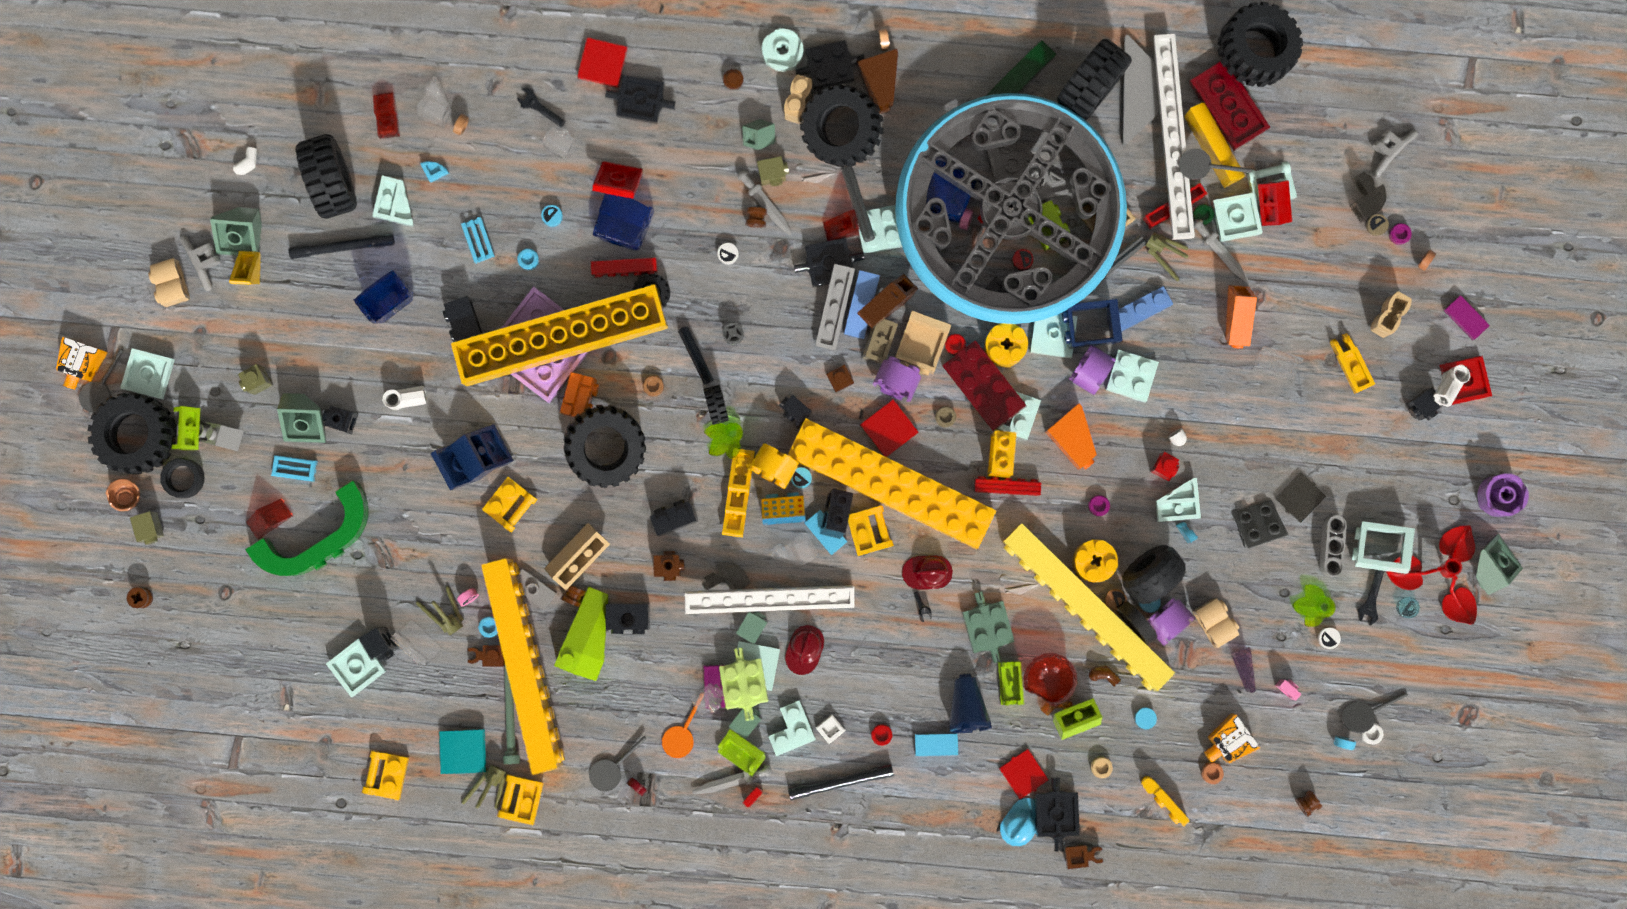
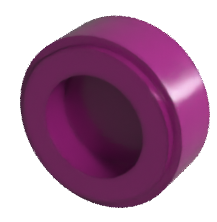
M1404 223L1394 225L1389 231V238L1396 245L1405 244L1412 236L1410 227Z
M1097 495L1089 500L1088 509L1094 516H1103L1108 513L1110 502L1105 496Z

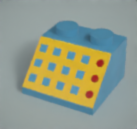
M799 492L787 493V497L778 498V494H768L766 499H761L763 525L806 522L804 496H799Z

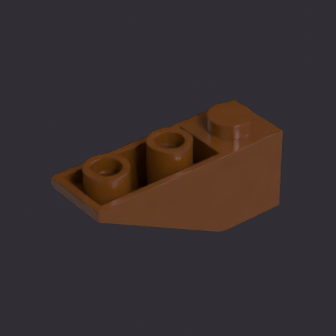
M902 274L858 311L857 314L873 328L906 304L918 287L905 274Z

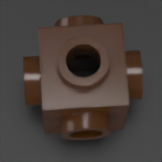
M663 551V555L653 556L654 577H663V581H676V577L681 576V572H685L684 559H681V555H676L675 551ZM669 562L672 563V568L670 570H668L666 567Z

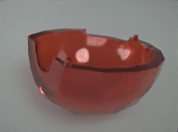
M1043 653L1034 657L1027 664L1023 674V687L1025 691L1039 696L1052 706H1058L1066 702L1074 694L1077 686V672L1073 663L1057 653Z

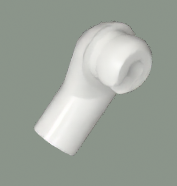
M246 148V158L233 166L236 174L244 175L255 168L256 148Z

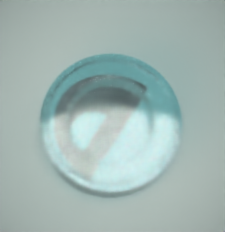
M1404 597L1398 601L1396 609L1401 617L1414 618L1419 613L1420 606L1416 599Z

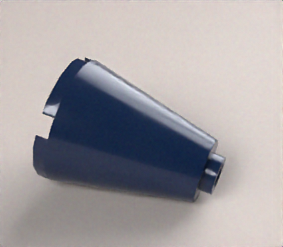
M960 674L959 678L955 679L949 723L950 732L973 733L975 730H979V732L990 730L992 723L976 677H972V674Z

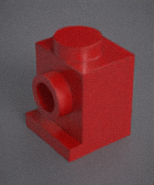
M1162 452L1159 454L1151 473L1170 482L1180 467L1178 466L1179 459L1166 452Z

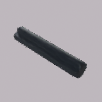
M687 326L682 327L678 330V333L703 384H709L714 379L689 328Z

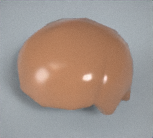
M118 478L111 482L106 489L108 503L115 510L129 511L135 508L140 501V490L129 479Z

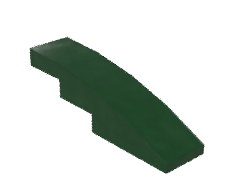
M1041 40L986 96L1005 93L1019 94L1057 54Z

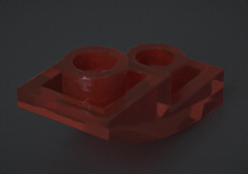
M394 93L373 95L374 114L377 120L379 139L399 137V120Z

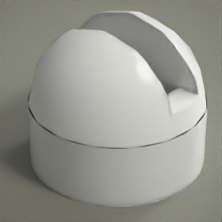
M1180 428L1171 433L1168 439L1173 445L1182 446L1185 444L1187 436L1184 430Z

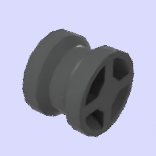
M730 322L724 326L722 335L728 344L737 345L743 340L744 332L738 323Z

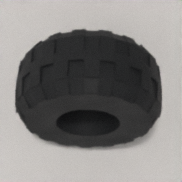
M1167 545L1156 546L1146 551L1128 566L1122 576V585L1134 601L1149 604L1167 595L1182 581L1186 573L1185 562L1173 547Z

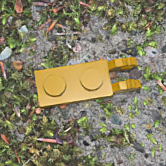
M1347 333L1342 335V340L1348 349L1346 352H1343L1336 339L1330 340L1331 347L1337 355L1336 358L1354 394L1375 385L1358 348L1355 347L1350 336Z
M1148 775L1143 777L1141 784L1147 793L1155 794L1156 796L1153 799L1161 808L1167 807L1170 811L1168 816L1176 824L1180 822L1185 826L1189 822L1186 814L1152 777Z

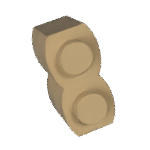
M797 74L791 83V94L784 104L785 120L800 124L803 120L801 118L802 112L806 113L805 105L812 95V79Z
M172 258L150 265L151 272H148L151 283L155 284L156 291L154 296L158 303L169 307L190 300L188 288L178 260Z
M1399 291L1389 296L1381 307V313L1374 318L1371 324V331L1382 338L1393 334L1400 326L1401 317L1408 312L1412 299Z
M1217 598L1211 599L1192 611L1214 648L1221 647L1239 635L1237 631L1239 629L1238 624L1233 618L1230 619L1226 613L1228 611L1227 606L1222 600L1219 601Z

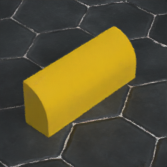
M1200 103L1190 108L1184 118L1202 150L1209 155L1211 164L1240 167L1206 104ZM1213 168L1223 188L1245 177L1244 172Z

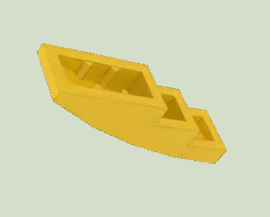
M734 448L722 535L743 538L752 471L748 468L754 459L755 451Z

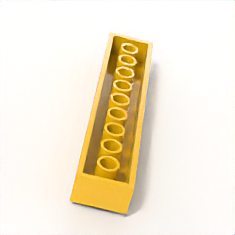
M654 284L453 342L451 347L461 383L465 386H471L668 329V324L658 289Z
M806 418L788 453V456L799 464L974 549L979 548L996 513V510Z
M507 558L482 564L481 567L532 775L556 769L563 765L565 754L563 748H559L557 740H560L559 730L557 727L554 728L552 719H555L553 707H549L547 700L550 698L549 689L547 686H544L542 680L545 677L543 666L539 665L537 657H540L537 644L534 645L532 639L535 636L533 625L528 622L527 616H530L527 603L524 604L522 596L525 595L523 584L518 583L516 577L520 574L517 562L514 563L513 559Z

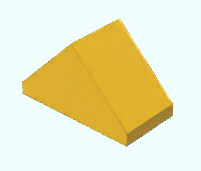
M239 251L229 279L230 284H260V252Z

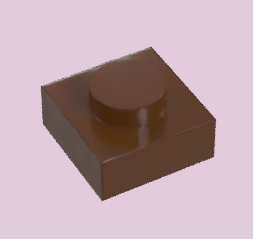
M845 365L826 374L835 393L854 384Z

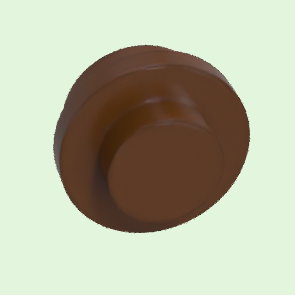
M730 69L725 72L723 83L728 89L737 90L743 85V74L739 70Z

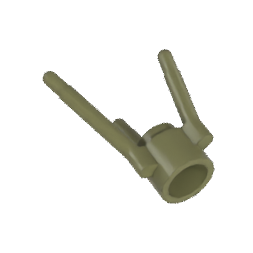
M1154 232L1146 244V247L1150 248L1147 253L1154 256L1164 269L1176 281H1179V277L1156 252L1161 253L1164 248H1167L1184 258H1188L1186 253L1171 245L1184 250H1188V246Z
M447 586L446 591L456 615L455 617L453 614L447 616L435 601H432V605L443 618L442 622L419 601L416 602V605L437 623L444 633L447 632L449 635H452L463 627L461 621L464 618L458 610L450 587Z
M490 765L489 769L486 768V772L483 773L461 803L465 804L485 780L487 784L475 807L477 809L480 807L491 785L497 787L499 783L494 806L495 809H498L506 782V777L504 776L506 771L497 766Z

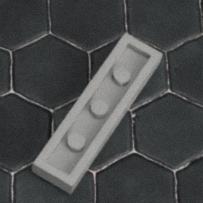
M834 264L815 346L836 350L855 268Z

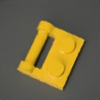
M507 477L482 510L512 533L515 529V524L530 505L535 504L538 499L510 477ZM522 495L525 500L507 521L504 519V516Z
M883 506L849 515L848 525L857 556L894 546L893 540H890L883 517ZM870 515L875 516L882 543L876 544L868 517Z
M371 750L367 780L361 793L400 800L409 757ZM383 759L385 760L380 787L375 788L374 783L379 760Z
M507 774L505 779L507 781L501 810H498L497 817L534 825L544 782ZM515 784H519L521 786L515 811L511 813L509 809Z

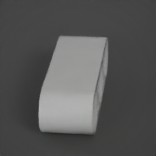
M1339 515L1328 516L1322 523L1319 570L1321 574L1327 577L1340 575L1344 568L1347 524L1346 520ZM1333 519L1338 522V529L1336 531L1330 526ZM1331 540L1337 544L1334 552L1329 549V542ZM1330 561L1335 565V570L1332 573L1327 569Z

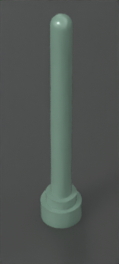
M504 664L507 751H505V756H503V764H520V755L515 750L514 698L506 665Z

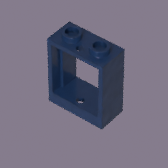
M1117 299L1078 303L1062 312V322L1066 323L1067 331L1064 332L1065 344H1069V349L1090 347V345L1115 344L1123 341ZM1106 308L1110 338L1076 342L1072 312Z

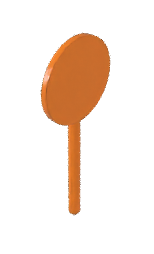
M704 692L700 693L684 726L671 727L664 733L662 747L669 756L682 758L691 752L694 739L687 728L705 695Z

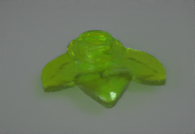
M720 423L711 425L704 431L708 437L713 439L709 447V455L721 456L726 453L730 459L737 456L741 448L740 440L743 437V429L739 424L729 423L724 425ZM736 431V435L731 437L730 432Z
M1310 584L1304 585L1305 597L1297 599L1292 604L1293 609L1297 613L1305 616L1304 625L1307 627L1320 625L1323 619L1332 616L1336 609L1334 601L1329 597H1325L1324 591L1320 587ZM1323 603L1327 605L1326 611L1321 610Z

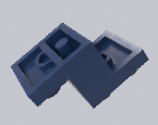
M494 424L466 433L451 445L431 453L450 491L481 480L494 469L514 461Z

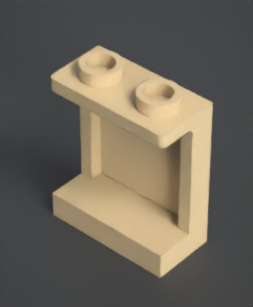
M912 311L895 358L901 361L900 364L907 367L908 365L917 367L920 370V374L929 376V373L934 374L951 324Z

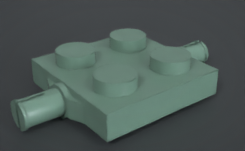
M983 591L974 593L978 606L962 612L973 653L984 650L990 651L993 663L1000 662L1002 660L999 648L1005 644L1015 642L1004 602L985 603Z

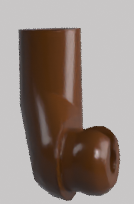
M1095 666L1088 674L1090 680L1106 679L1113 687L1121 681L1108 666Z

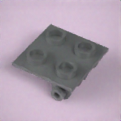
M1272 500L1232 513L1244 539L1242 540L1244 548L1248 547L1250 549L1288 536Z

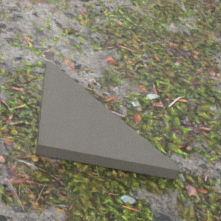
M1128 34L1124 37V51L1131 56L1132 62L1124 73L1123 146L1129 143L1160 113L1155 62Z
M1008 145L986 150L994 182L1008 177L1020 178L1032 160ZM1029 170V175L1032 178L1039 177L1037 170ZM1047 170L1036 187L1041 201L1072 194L1070 183ZM1025 187L1017 188L1020 195L1025 196L1028 194ZM1010 205V206H1008V207H1009L1008 209H1012V208H1014L1015 206H1014V205Z

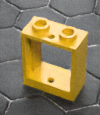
M995 430L991 434L987 477L1009 478L1013 475L1016 432Z

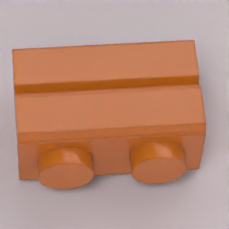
M571 372L560 413L575 417L578 413L582 414L585 412L584 409L588 407L593 408L594 405L591 404L592 397H596L599 390V384H596L597 380Z

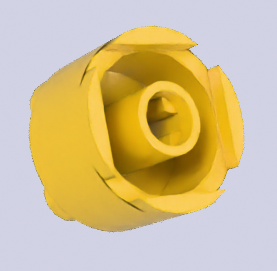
M1001 323L994 326L984 342V352L996 366L1002 368L1017 364L1024 357L1028 349V339L1025 331L1015 324ZM1004 341L1011 345L1007 350L1001 345Z
M763 443L748 469L758 475L761 472L763 479L770 483L775 480V485L786 489L799 463L790 456L779 452L778 449Z
M1090 540L1076 548L1072 559V566L1075 573L1081 579L1088 582H1102L1109 579L1115 573L1118 567V557L1116 551L1109 543L1104 540ZM1092 556L1094 558H1099V561L1097 562L1098 566L1096 564H1091V561L1093 560Z

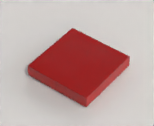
M587 38L577 78L618 88L628 48Z
M602 161L594 180L592 191L634 199L643 169Z
M1483 355L1439 365L1441 374L1457 365L1465 366L1470 372L1469 381L1463 384L1452 405L1492 396Z
M894 400L860 424L885 457H888L919 433Z

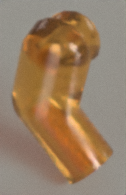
M1054 695L1040 710L1049 716L1055 708H1063L1065 710L1072 707L1073 703L1066 695Z

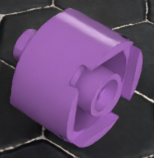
M1090 345L1069 380L1095 395L1100 388L1099 385L1102 384L1115 364L1116 359L1097 347Z
M889 356L888 360H883L873 381V386L876 388L878 384L881 386L880 391L898 400L906 397V402H910L921 380L920 370L912 365L907 367L900 364L901 361L899 359Z
M1508 473L1494 475L1484 479L1479 486L1477 493L1478 505L1480 509L1494 517L1512 516L1525 508L1529 492L1522 480L1516 475Z
M1172 598L1162 607L1164 610L1162 614H1159L1157 611L1147 620L1158 636L1157 639L1163 646L1168 643L1166 638L1170 641L1190 624V621L1192 622L1196 619L1179 599L1176 601Z

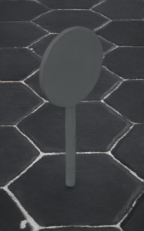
M1201 149L1186 151L1181 156L1179 162L1181 173L1191 180L1204 178L1211 168L1252 172L1249 168L1211 164L1209 155Z
M119 349L101 382H89L80 390L79 402L86 411L97 413L99 411L97 407L101 403L107 404L106 399L111 397L108 387L104 384L122 355L123 349Z
M1405 692L1373 709L1362 702L1350 703L1342 713L1343 723L1352 732L1365 733L1375 723L1374 712L1407 697L1408 693Z
M643 736L616 763L608 759L597 761L589 772L591 784L600 791L613 790L621 779V771L618 766L646 740V737Z

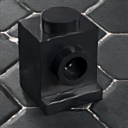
M794 395L790 398L786 396L779 404L784 411L782 415L790 422L795 420V427L798 429L803 424L805 418L807 419L812 414V411Z
M330 406L329 409L324 411L322 420L325 421L324 426L352 434L358 414ZM336 415L340 416L339 422H335Z

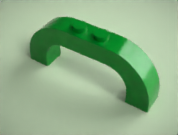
M351 481L335 492L343 504L345 517L341 527L328 537L293 558L282 556L277 552L270 539L262 538L245 549L249 557L258 567L270 574L299 576L314 569L316 571L327 565L326 561L332 557L336 559L345 553L344 550L361 536L368 521V501L360 484L357 481Z

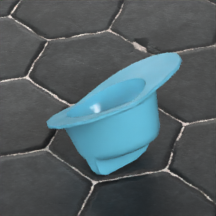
M1023 798L1018 800L1003 819L1000 825V833L1006 843L1012 846H1022L1027 844L1035 835L1034 799Z

